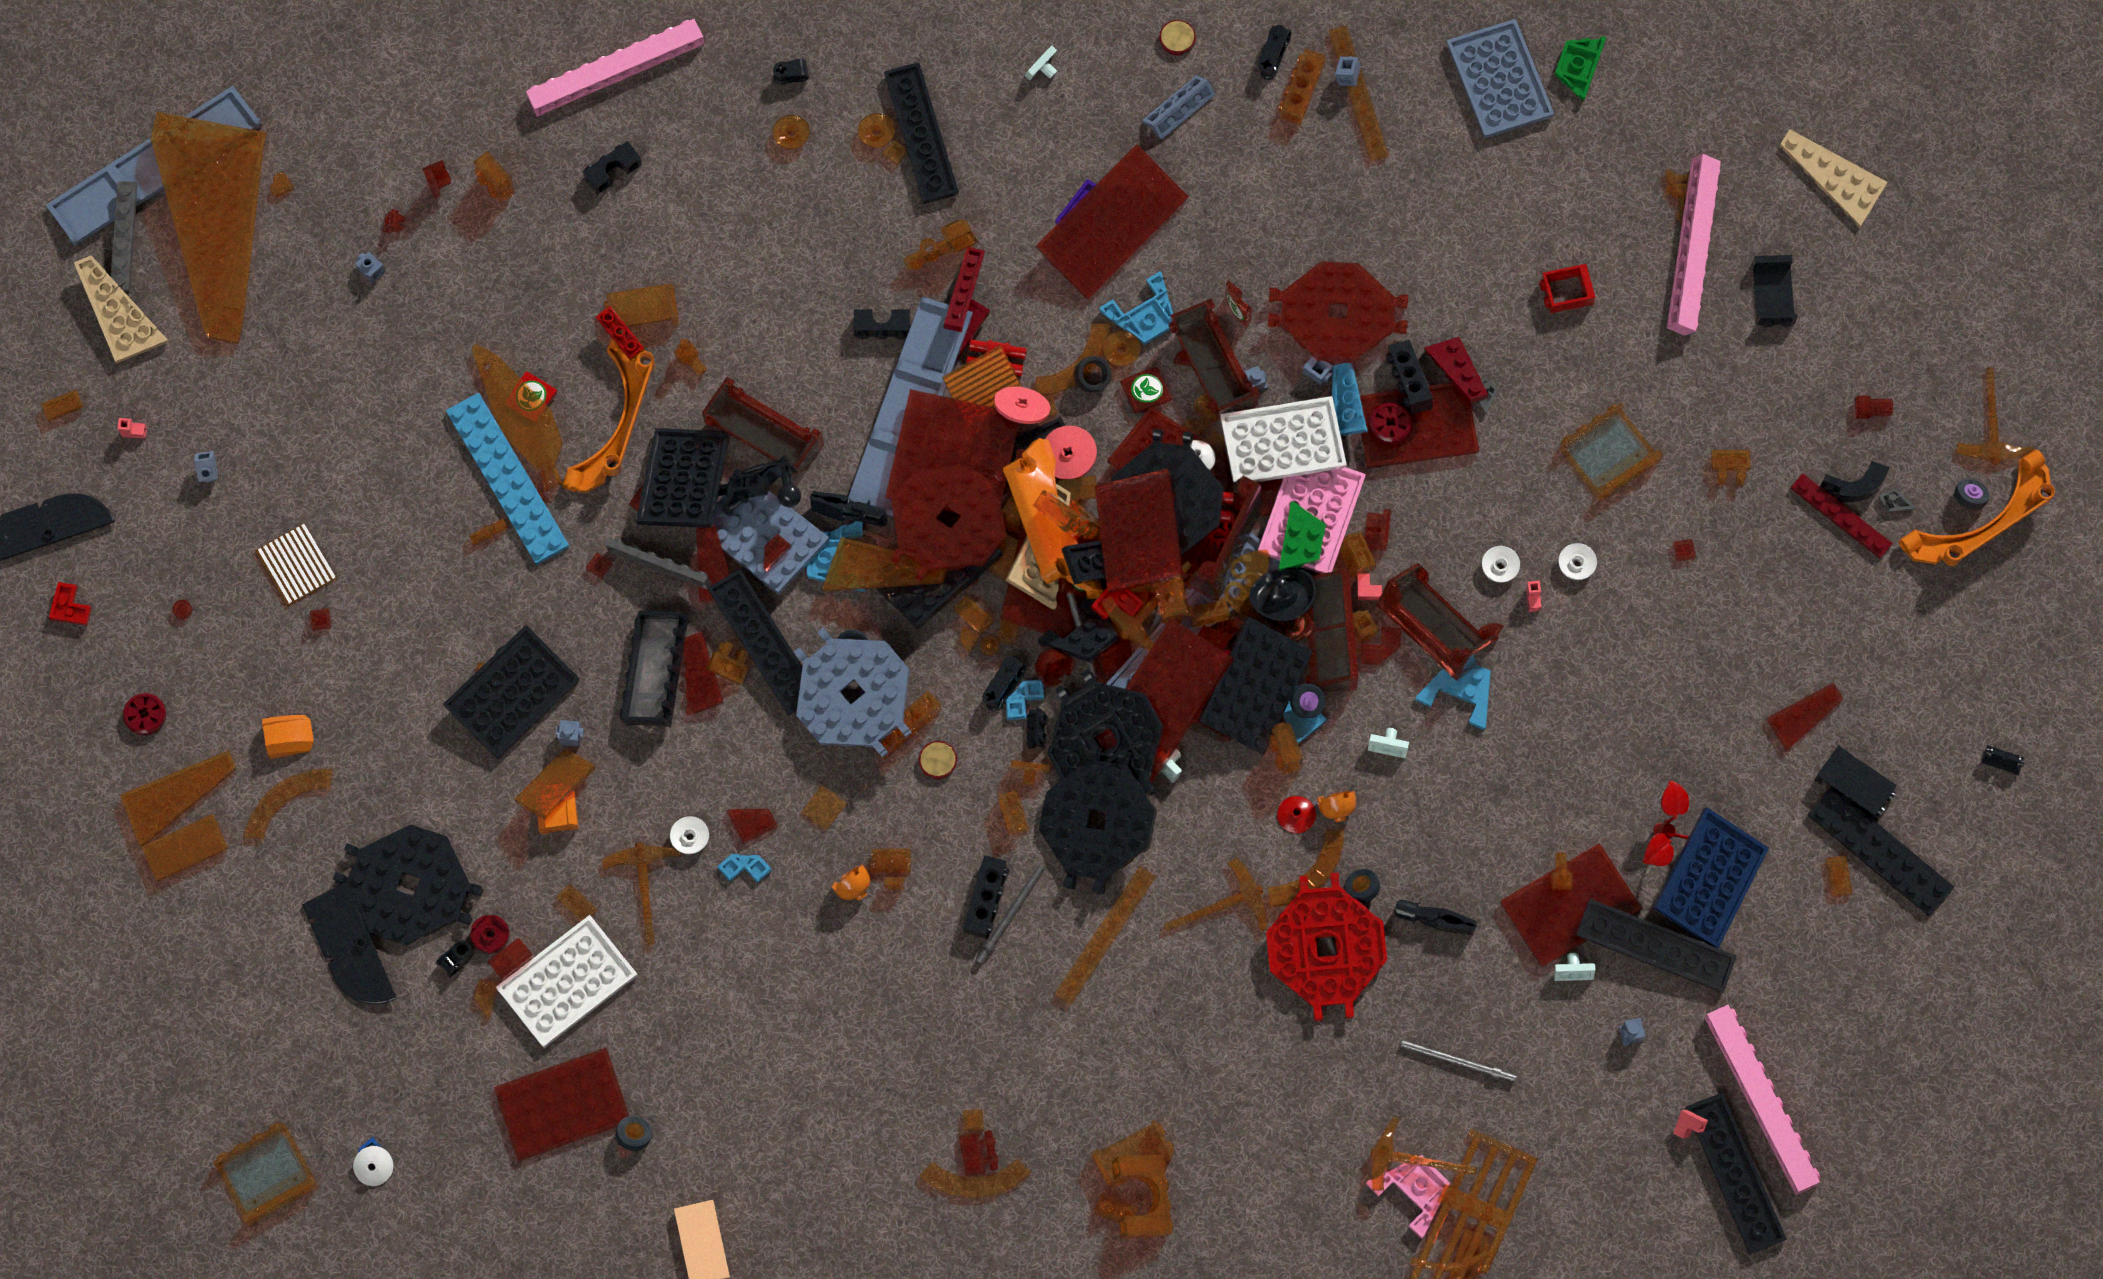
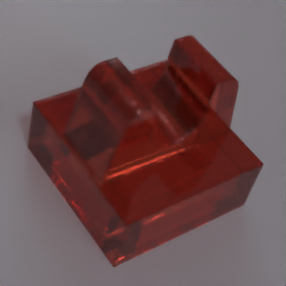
M391 209L385 214L383 232H401L404 227L399 226L398 221L403 222L405 217L400 215L398 210Z
M329 608L310 611L313 631L332 628Z

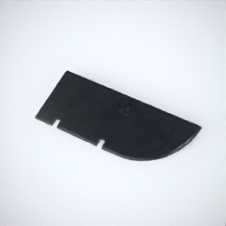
M76 493L63 494L43 500L44 506L40 508L38 503H34L1 514L0 561L113 524L115 520L109 509L102 502L91 496Z
M347 882L302 904L308 920L314 917L316 919V922L312 923L311 927L325 959L333 958V961L328 963V966L340 989L352 999L366 1004H384L396 1000L397 996Z

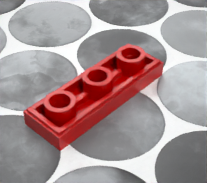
M611 306L596 316V320L629 361L645 350ZM618 331H623L621 335L617 334Z

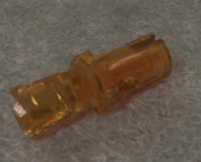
M502 518L489 526L487 524L484 525V528L469 534V537L475 546L488 538L492 539L494 535L508 528Z

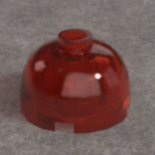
M1049 649L1038 656L1035 663V674L1046 687H1055L1063 682L1059 680L1061 677L1071 674L1074 662L1064 651Z

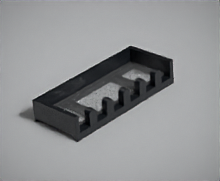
M638 611L634 621L635 632L631 639L632 651L628 658L629 669L625 676L626 687L622 695L623 706L619 713L620 720L627 726L643 725L671 728L688 618L681 612Z

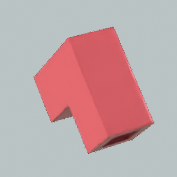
M119 418L118 431L122 437L146 438L147 427L145 424L133 423L131 419Z
M1358 574L1357 600H1382V585H1370V574Z
M1540 581L1527 582L1526 596L1529 612L1541 611Z
M1683 1110L1680 1112L1673 1134L1683 1139L1689 1138L1692 1130L1704 1132L1708 1120L1688 1110Z

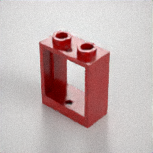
M1586 264L1542 273L1541 280H1539L1540 290L1545 293L1544 304L1546 308H1549L1550 314L1594 305L1596 297ZM1578 277L1584 297L1554 303L1549 283Z

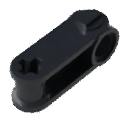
M1273 25L1271 27L1258 62L1260 74L1266 80L1273 79L1276 76L1286 48L1290 43L1291 30L1286 29L1282 25Z
M1007 656L1004 659L1001 667L982 695V699L990 711L995 712L1003 707L1007 698L1026 672V664L1020 662L1015 657Z

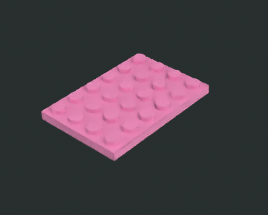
M1342 468L1284 478L1258 553L1280 560L1291 501H1294L1326 524L1319 562L1305 564L1301 568L1330 577L1366 474L1349 468Z

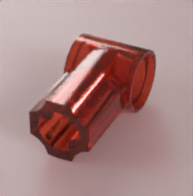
M1867 395L1854 398L1855 417L1858 419H1868L1872 416H1892L1893 414L1892 399H1871Z

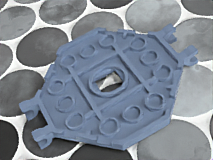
M822 628L817 633L826 642V645L814 655L808 658L800 647L794 651L803 663L796 716L821 745L875 748L883 758L888 752L880 742L893 731L899 728L906 738L912 734L904 723V709L907 701V684L910 670L886 641L832 639L828 632ZM856 681L865 693L850 705L841 692L849 684Z

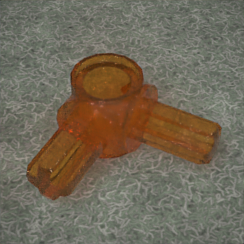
M680 339V344L677 350L674 351L676 358L682 365H690L697 375H703L707 368L698 359L699 353L688 339Z
M1559 852L1555 854V871L1551 874L1552 890H1572L1573 888L1572 872L1567 870L1566 853Z

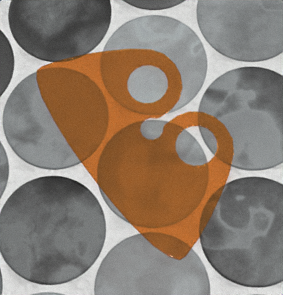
M1268 550L1253 551L1241 555L1232 562L1231 574L1233 577L1240 580L1245 578L1247 583L1242 585L1237 581L1230 582L1225 588L1224 596L1230 606L1243 618H1246V616L1252 618L1256 612L1251 605L1249 592L1254 582L1268 571ZM1239 562L1244 563L1246 566L1243 574L1235 572V566ZM1232 586H1237L1240 590L1236 598L1229 596V589Z

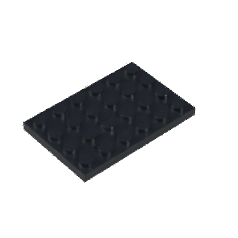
M655 428L636 519L637 525L713 527L730 440L729 431Z
M954 506L932 525L930 530L917 538L870 579L869 582L919 630L1000 559L1003 553Z
M1246 616L1197 721L1257 753L1265 755L1290 701L1291 694L1296 688L1313 651Z
M525 625L443 703V706L498 759L580 681V678Z

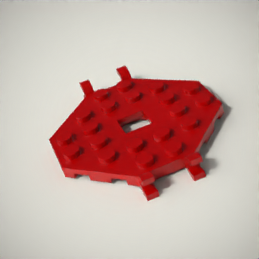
M1338 872L1330 873L1331 887L1309 889L1307 875L1299 876V893L1266 931L1270 973L1313 1007L1314 1022L1322 1021V1006L1344 1004L1345 1018H1354L1353 1002L1387 962L1383 921L1340 887ZM1335 937L1337 955L1318 957L1316 938Z

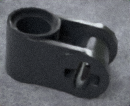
M805 59L779 62L773 67V79L777 84L799 83L809 79Z
M460 940L447 952L443 953L437 959L436 964L441 966L450 978L473 957V949L468 942ZM462 947L468 948L466 954L459 955V950Z

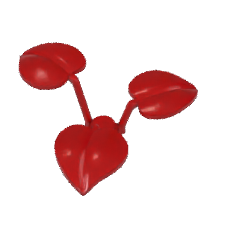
M1674 781L1668 782L1661 798L1663 812L1672 817L1665 819L1664 823H1657L1654 826V836L1646 848L1643 858L1644 864L1655 866L1668 865L1674 856V849L1670 845V838L1677 837L1687 840L1689 838L1686 835L1676 834L1675 827L1670 823L1677 818L1678 814H1685L1689 808L1687 792Z

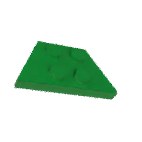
M1605 36L1590 40V38L1567 40L1562 51L1555 76L1582 101H1585L1607 38Z
M1291 501L1278 569L1280 572L1291 567L1297 568L1305 564L1317 563L1321 554L1326 524L1294 501Z

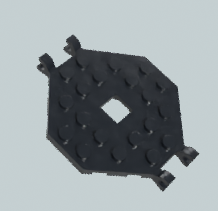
M1153 428V443L1111 476L1107 516L1139 555L1137 569L1147 571L1148 557L1168 559L1166 572L1177 574L1178 560L1191 548H1194L1204 540L1208 534L1220 527L1224 487L1192 448L1194 434L1183 431V445L1162 443L1164 431ZM1158 491L1175 493L1173 511L1155 510Z
M1088 669L1081 673L1087 686L1070 696L1067 688L1063 686L1055 689L1062 700L1059 719L1056 721L1053 740L1047 754L1060 779L1063 780L1090 759V745L1098 746L1095 737L1110 729L1117 743L1109 750L1101 753L1099 761L1119 764V750L1128 751L1131 753L1128 767L1132 771L1133 776L1142 785L1147 795L1153 796L1156 794L1157 791L1150 782V776L1164 726L1148 696L1141 692L1096 682L1093 672H1090Z
M1090 745V759L1046 792L1039 831L1067 873L1063 887L1075 890L1077 876L1096 879L1092 892L1104 895L1106 881L1119 869H1123L1134 861V858L1150 849L1157 809L1151 803L1146 792L1128 767L1131 753L1119 750V764L1099 761L1102 748ZM1092 809L1107 812L1104 830L1087 827L1089 814Z
M408 825L361 849L354 845L346 844L344 849L346 854L355 856L357 859L350 877L335 872L333 880L338 884L347 882L370 934L407 946L423 936L426 937L440 928L457 921L471 925L473 918L470 914L461 913L468 893L481 897L484 889H482L481 885L469 883L447 836L414 825ZM403 874L420 878L414 896L397 891Z

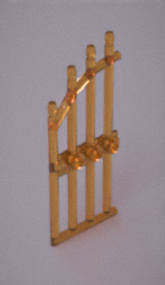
M1470 1129L1467 1136L1473 1139L1452 1185L1445 1184L1438 1202L1443 1205L1419 1259L1412 1257L1410 1265L1415 1266L1410 1279H1418L1423 1268L1435 1271L1433 1279H1441L1444 1272L1455 1270L1458 1271L1454 1279H1462L1469 1267L1484 1261V1264L1482 1265L1481 1273L1487 1274L1538 1158ZM1482 1142L1491 1146L1469 1195L1460 1191L1459 1187L1479 1143ZM1498 1150L1509 1154V1157L1487 1203L1478 1199L1477 1196ZM1516 1158L1527 1162V1166L1508 1209L1505 1211L1496 1207V1204ZM1450 1208L1461 1212L1440 1262L1427 1261ZM1468 1217L1479 1220L1480 1222L1462 1262L1448 1263ZM1487 1224L1497 1228L1498 1231L1490 1249L1473 1257Z

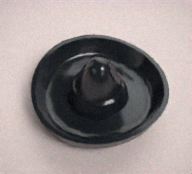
M1287 568L1282 572L1276 569L1262 575L1254 582L1249 592V599L1251 605L1262 617L1274 622H1291L1304 616L1312 607L1316 596V585L1312 576L1302 569Z

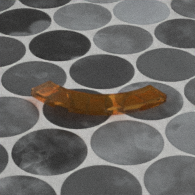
M1091 324L1090 338L1080 357L1069 367L1058 373L1036 377V392L1042 396H1049L1076 386L1077 384L1074 380L1075 366L1079 361L1089 356L1102 358L1109 341L1110 324ZM1094 363L1086 365L1083 369V378L1086 379L1098 365Z
M333 769L309 770L293 775L275 785L263 796L251 814L244 837L264 840L269 823L286 802L308 791L331 788Z
M1344 830L1325 831L1324 844L1316 863L1303 875H1307L1309 889L1323 886L1330 878V873L1334 872L1343 849ZM1299 879L1284 885L1268 887L1269 908L1289 905L1300 891Z
M1016 1159L1009 1166L993 1175L961 1177L942 1169L932 1162L919 1177L930 1186L944 1193L964 1198H981L997 1195L1015 1187L1032 1172Z

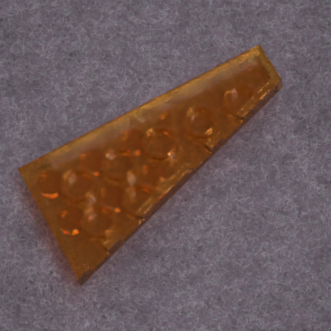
M841 537L822 589L823 591L940 584L944 581L949 565L945 562Z
M229 750L120 794L140 848L237 770Z

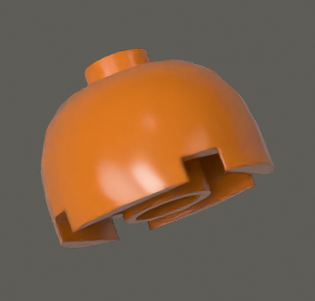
M1355 791L1333 793L1325 798L1324 796L1317 797L1319 810L1323 816L1328 819H1335V822L1346 821V816L1351 815L1356 808Z
M861 864L844 874L839 883L835 881L831 885L833 891L841 899L850 901L856 898L859 901L867 895L865 891L870 886V876L866 868Z

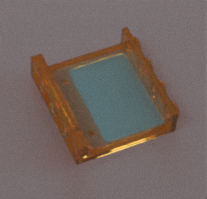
M1622 402L1617 406L1614 404L1609 407L1602 416L1600 414L1595 416L1587 426L1585 424L1580 426L1572 436L1570 434L1565 436L1561 440L1559 448L1599 501H1602L1659 463L1663 456L1659 449L1654 451L1625 415L1622 411L1624 407Z
M284 1122L271 1125L268 1131L263 1134L262 1132L255 1134L251 1137L252 1140L247 1143L237 1144L234 1150L229 1153L219 1154L216 1160L213 1161L247 1226L256 1223L319 1187Z

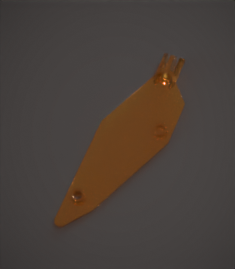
M478 344L473 345L472 352L495 419L504 436L538 470L545 491H549L550 487L552 489L557 487V484L559 486L562 485L556 461L563 442L552 410L498 355Z

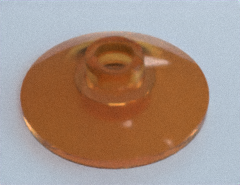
M881 113L865 116L858 126L860 140L865 145L873 148L887 145L895 134L892 120ZM875 131H879V132H880L879 135H874L873 133H874Z
M798 115L783 116L777 120L773 127V137L776 143L786 149H796L803 146L810 135L808 123ZM791 132L795 133L794 136H789L788 134Z
M1116 331L1110 334L1103 345L1104 356L1111 364L1116 366H1128L1134 363L1141 351L1138 338L1128 331ZM1119 349H1124L1125 352H1124V353H1119L1118 350H1119Z

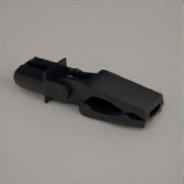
M816 491L810 494L811 510L813 512L839 521H845L846 518L863 522L864 527L866 523L881 527L887 525L886 508L870 505V500L867 503L849 500L847 495Z
M1399 900L1395 905L1394 914L1396 917L1411 921L1413 924L1417 920L1438 931L1473 935L1477 927V921L1445 908L1419 906L1420 901L1414 903L1407 900ZM1444 919L1452 920L1459 924H1450L1445 922Z

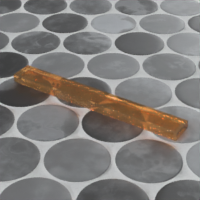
M1347 26L1330 29L1328 33L1338 62L1340 57H1356ZM1360 69L1357 86H1346L1370 161L1386 158L1389 154Z
M1139 866L1055 992L1057 997L1072 1005L1156 879L1155 875Z

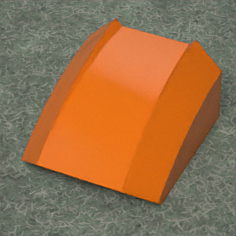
M287 715L262 719L265 746L270 759L311 751L314 742L311 720L305 715Z
M566 784L542 787L536 795L540 834L579 829L574 789Z

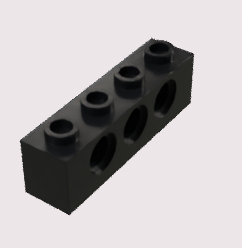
M1407 340L1388 345L1386 360L1388 364L1392 365V376L1394 379L1397 378V388L1399 393H1402L1404 396L1403 403L1405 408L1409 409L1411 415L1432 410L1433 397L1411 341Z
M984 855L964 923V933L985 939L988 933H992L994 923L991 920L993 915H997L999 904L996 903L998 897L1003 895V878L1007 879L1010 868L1007 867V861ZM989 876H996L998 878L994 883L987 881ZM984 894H990L992 896V899L989 901H984L982 899V896ZM980 912L987 914L985 919H978L976 916Z

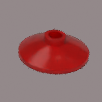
M1291 796L1279 805L1277 819L1281 827L1286 831L1295 834L1303 833L1313 826L1316 819V811L1308 799L1301 796ZM1299 810L1300 815L1296 816L1293 812Z

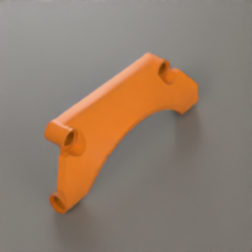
M610 338L607 353L617 366L624 385L625 400L622 417L613 436L600 451L584 462L567 469L562 484L563 488L574 492L588 493L604 484L607 480V475L617 476L621 473L622 462L651 373L655 369L654 357L650 352L644 350L629 361L613 339ZM645 360L651 361L648 365L642 364ZM612 462L617 463V465L613 468L608 467V465Z
M1039 438L1033 441L1022 453L1023 459H1018L1005 466L1003 472L1009 483L1042 579L1045 583L1050 584L1059 578H1067L1068 582L1074 584L1061 549L1065 546L1076 545L1078 542L1068 525L1057 494L1055 483L1056 459L1048 439ZM1100 580L1075 584L1086 591L1089 599L1099 597L1104 591Z
M2035 449L2018 461L2017 481L2012 498L2004 510L1988 524L1974 531L1958 535H1933L1913 530L1898 541L1900 547L1912 561L1938 564L1943 560L1948 566L1958 565L1962 559L2040 507L2051 502L2055 489L2051 485L2049 469L2044 464V456L2039 450ZM2041 492H2046L2049 497L2042 496ZM1950 552H1953V553H1955L1958 557H1957V558H1953V557L1950 556L1949 553H1950Z

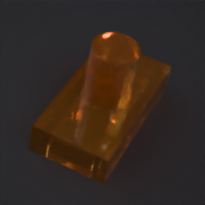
M1011 760L1010 768L1024 770L1022 784L1034 786L1036 772L1050 774L1051 766Z

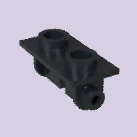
M1036 707V710L1031 709L1027 713V728H1033V730L1027 731L1026 744L1031 749L1036 748V745L1045 749L1047 734L1045 732L1047 715L1039 707Z
M1987 745L1981 763L2019 775L2025 760L2022 756Z

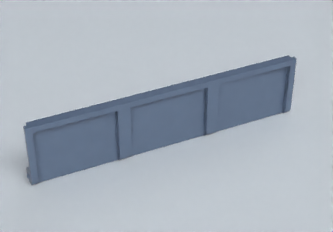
M231 86L46 204V207L67 234L69 242L76 246L115 221L118 181L137 182V207L262 127V124L234 86Z
M925 297L921 298L848 496L849 500L854 502L867 503L870 500V505L886 508L887 516L896 519L900 517L949 380L945 382L944 379L952 374L973 312L968 311L962 333L943 329L949 305Z

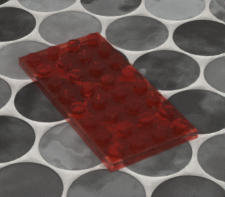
M1136 144L1055 225L1035 248L1088 300L1189 196Z
M1170 618L1125 688L1146 694L1164 726L1150 776L1152 785L1234 660V658ZM1110 729L1095 737L1099 748H1102V753L1117 743Z

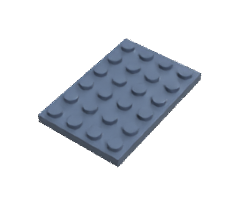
M1516 19L1446 41L1484 139L1554 117V112Z
M768 491V495L751 497L746 504H739L733 510L731 516H727L722 512V506L727 498V495H724L717 502L713 527L696 528L698 532L778 595L785 590L830 541L827 535L795 510L782 506L777 496Z

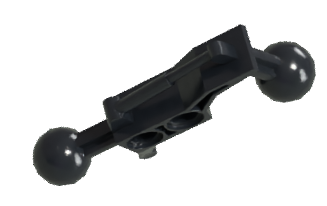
M782 456L781 459L766 464L762 463L743 470L735 469L733 475L728 478V484L720 486L719 496L727 495L726 501L722 506V512L727 516H731L733 510L741 503L746 504L749 498L768 495L770 486L780 477L782 478V487L777 495L779 503L787 508L795 507L800 502L802 495L799 488L793 483L792 473L797 472V468L789 462L786 456Z

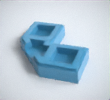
M1043 679L1023 681L1016 691L1007 698V720L1026 719L1025 701L1044 699Z
M731 854L717 866L719 871L730 882L742 871L746 870L759 883L772 871L759 855Z

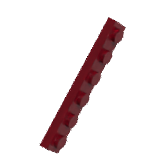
M967 247L943 329L962 333L985 250Z
M1802 473L1790 487L1793 492L1879 559L1892 546L1893 543L1805 474Z

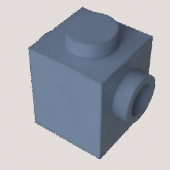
M214 451L195 454L194 465L198 482L204 481L209 483L217 479L218 467Z
M560 720V726L556 727V738H558L560 745L580 747V741L584 738V728L581 727L578 721Z

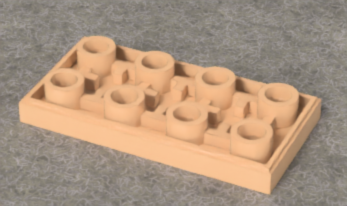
M709 1200L675 1208L674 1211L689 1279L730 1278L714 1201Z

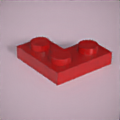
M1115 577L1090 607L1103 619H1106L1116 606L1128 617L1132 618L1144 602Z
M57 583L49 615L50 620L88 626L92 607L90 605L74 603L78 589L77 585Z

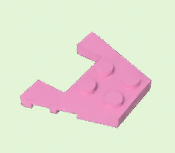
M1420 1155L1389 1172H1385L1367 1181L1366 1185L1379 1197L1394 1183L1422 1211L1409 1225V1228L1422 1239L1450 1182Z

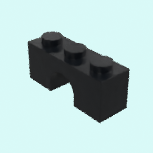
M627 141L616 146L611 153L604 154L596 163L588 165L582 173L585 181L598 195L612 185L611 179L608 176L609 170L618 167L623 169L628 175L641 166L642 161L641 157Z
M854 309V337L859 339H868L869 337H876L877 339H887V337L905 339L911 327L910 309H891V318L885 323H878L873 319L872 309Z

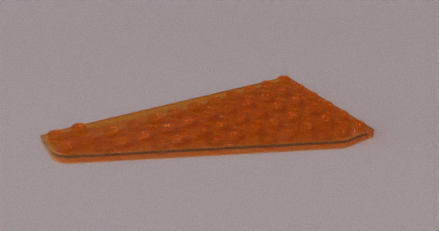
M157 112L150 139L203 330L211 339L239 344L244 322L263 152L267 132Z

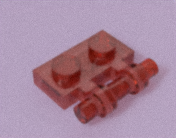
M992 1130L984 1132V1140H979L978 1133L959 1136L965 1176L985 1173L984 1165L990 1164L991 1171L999 1170V1156L996 1155V1140L993 1137ZM981 1147H987L988 1157H982Z

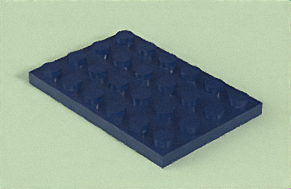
M1708 807L1703 808L1653 909L1705 943L1719 948L1769 847Z

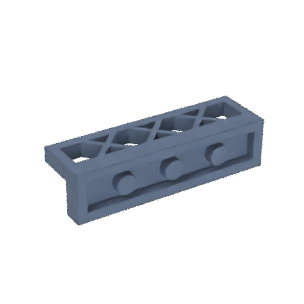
M1196 75L1142 121L1146 126L1153 129L1159 139H1163L1211 99L1215 92L1208 80Z

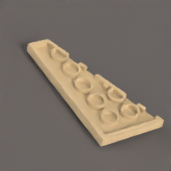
M1789 129L1780 147L1861 228L1886 187L1887 182Z
M92 256L74 262L116 364L169 342Z
M1056 484L1059 501L1066 518L1069 511L1071 493ZM1027 536L1005 581L1054 610L1057 605L1058 579L1050 584L1044 582Z

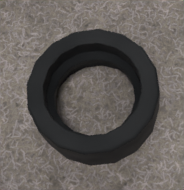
M1098 356L1084 358L1078 362L1074 370V380L1077 386L1089 393L1098 392L1106 388L1112 376L1108 362ZM1090 363L1097 364L1102 370L1103 377L1097 385H1090L1083 378V369Z

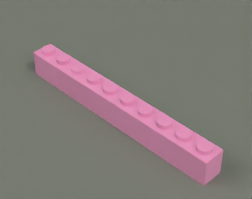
M695 19L683 21L674 28H667L664 32L651 35L646 40L634 42L629 47L618 49L609 56H602L595 62L583 64L580 68L574 71H567L560 77L551 78L539 86H532L526 91L528 100L536 116H540L704 45L703 35Z
M1701 154L1691 160L1667 329L1682 335L1693 333L1698 327V315L1701 308L1700 301L1706 273L1705 266L1708 258L1707 252L1711 226L1713 224L1715 197L1718 190L1717 183L1721 161L1705 154Z
M1726 1005L1708 1013L1705 1020L1795 1195H1798L1820 1183L1819 1172L1816 1168L1812 1167L1810 1163L1811 1157L1807 1150H1803L1799 1134L1793 1131L1791 1127L1793 1125L1792 1120L1788 1114L1785 1115L1781 1099L1775 1096L1773 1083L1770 1079L1766 1078L1763 1064L1761 1061H1757L1753 1045L1749 1044L1746 1040V1031L1743 1026H1739L1735 1010L1733 1008L1730 1009L1729 1005Z

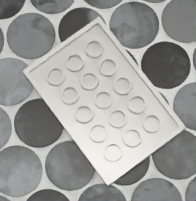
M1332 396L1220 414L1234 486L1342 469L1347 466Z
M589 915L496 986V989L542 1047L545 1048L638 975Z

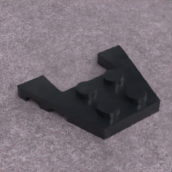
M1087 597L1079 604L1080 609L1090 616L1064 639L1049 629L1037 641L1040 646L1045 647L1046 645L1052 647L1055 651L1059 652L1061 650L1069 653V656L1091 663L1118 640V636L1107 618L1103 619L1090 607L1096 599H1089Z

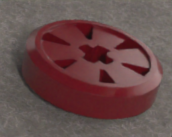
M1384 403L1378 406L1370 418V430L1373 436L1385 444H1396L1403 441L1409 435L1412 426L1410 413L1405 407L1397 403ZM1392 420L1394 421V425H1395V426H1393V425L1387 426V423H1388L1387 421H1389V422H1391Z
M141 693L133 696L128 700L123 709V720L126 726L137 735L147 736L154 734L162 728L166 721L167 713L163 702L157 696L150 693ZM145 710H147L149 716L142 718L141 712L145 713Z

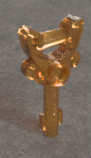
M1666 170L1665 178L1668 183L1666 192L1672 194V197L1678 198L1679 212H1677V221L1682 226L1690 170L1687 174H1674L1672 171ZM1675 182H1687V183H1686V184H1683V183H1681V184H1676Z

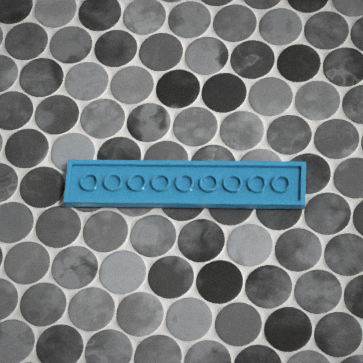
M480 393L447 409L446 412L535 564L538 565L569 548L568 542Z

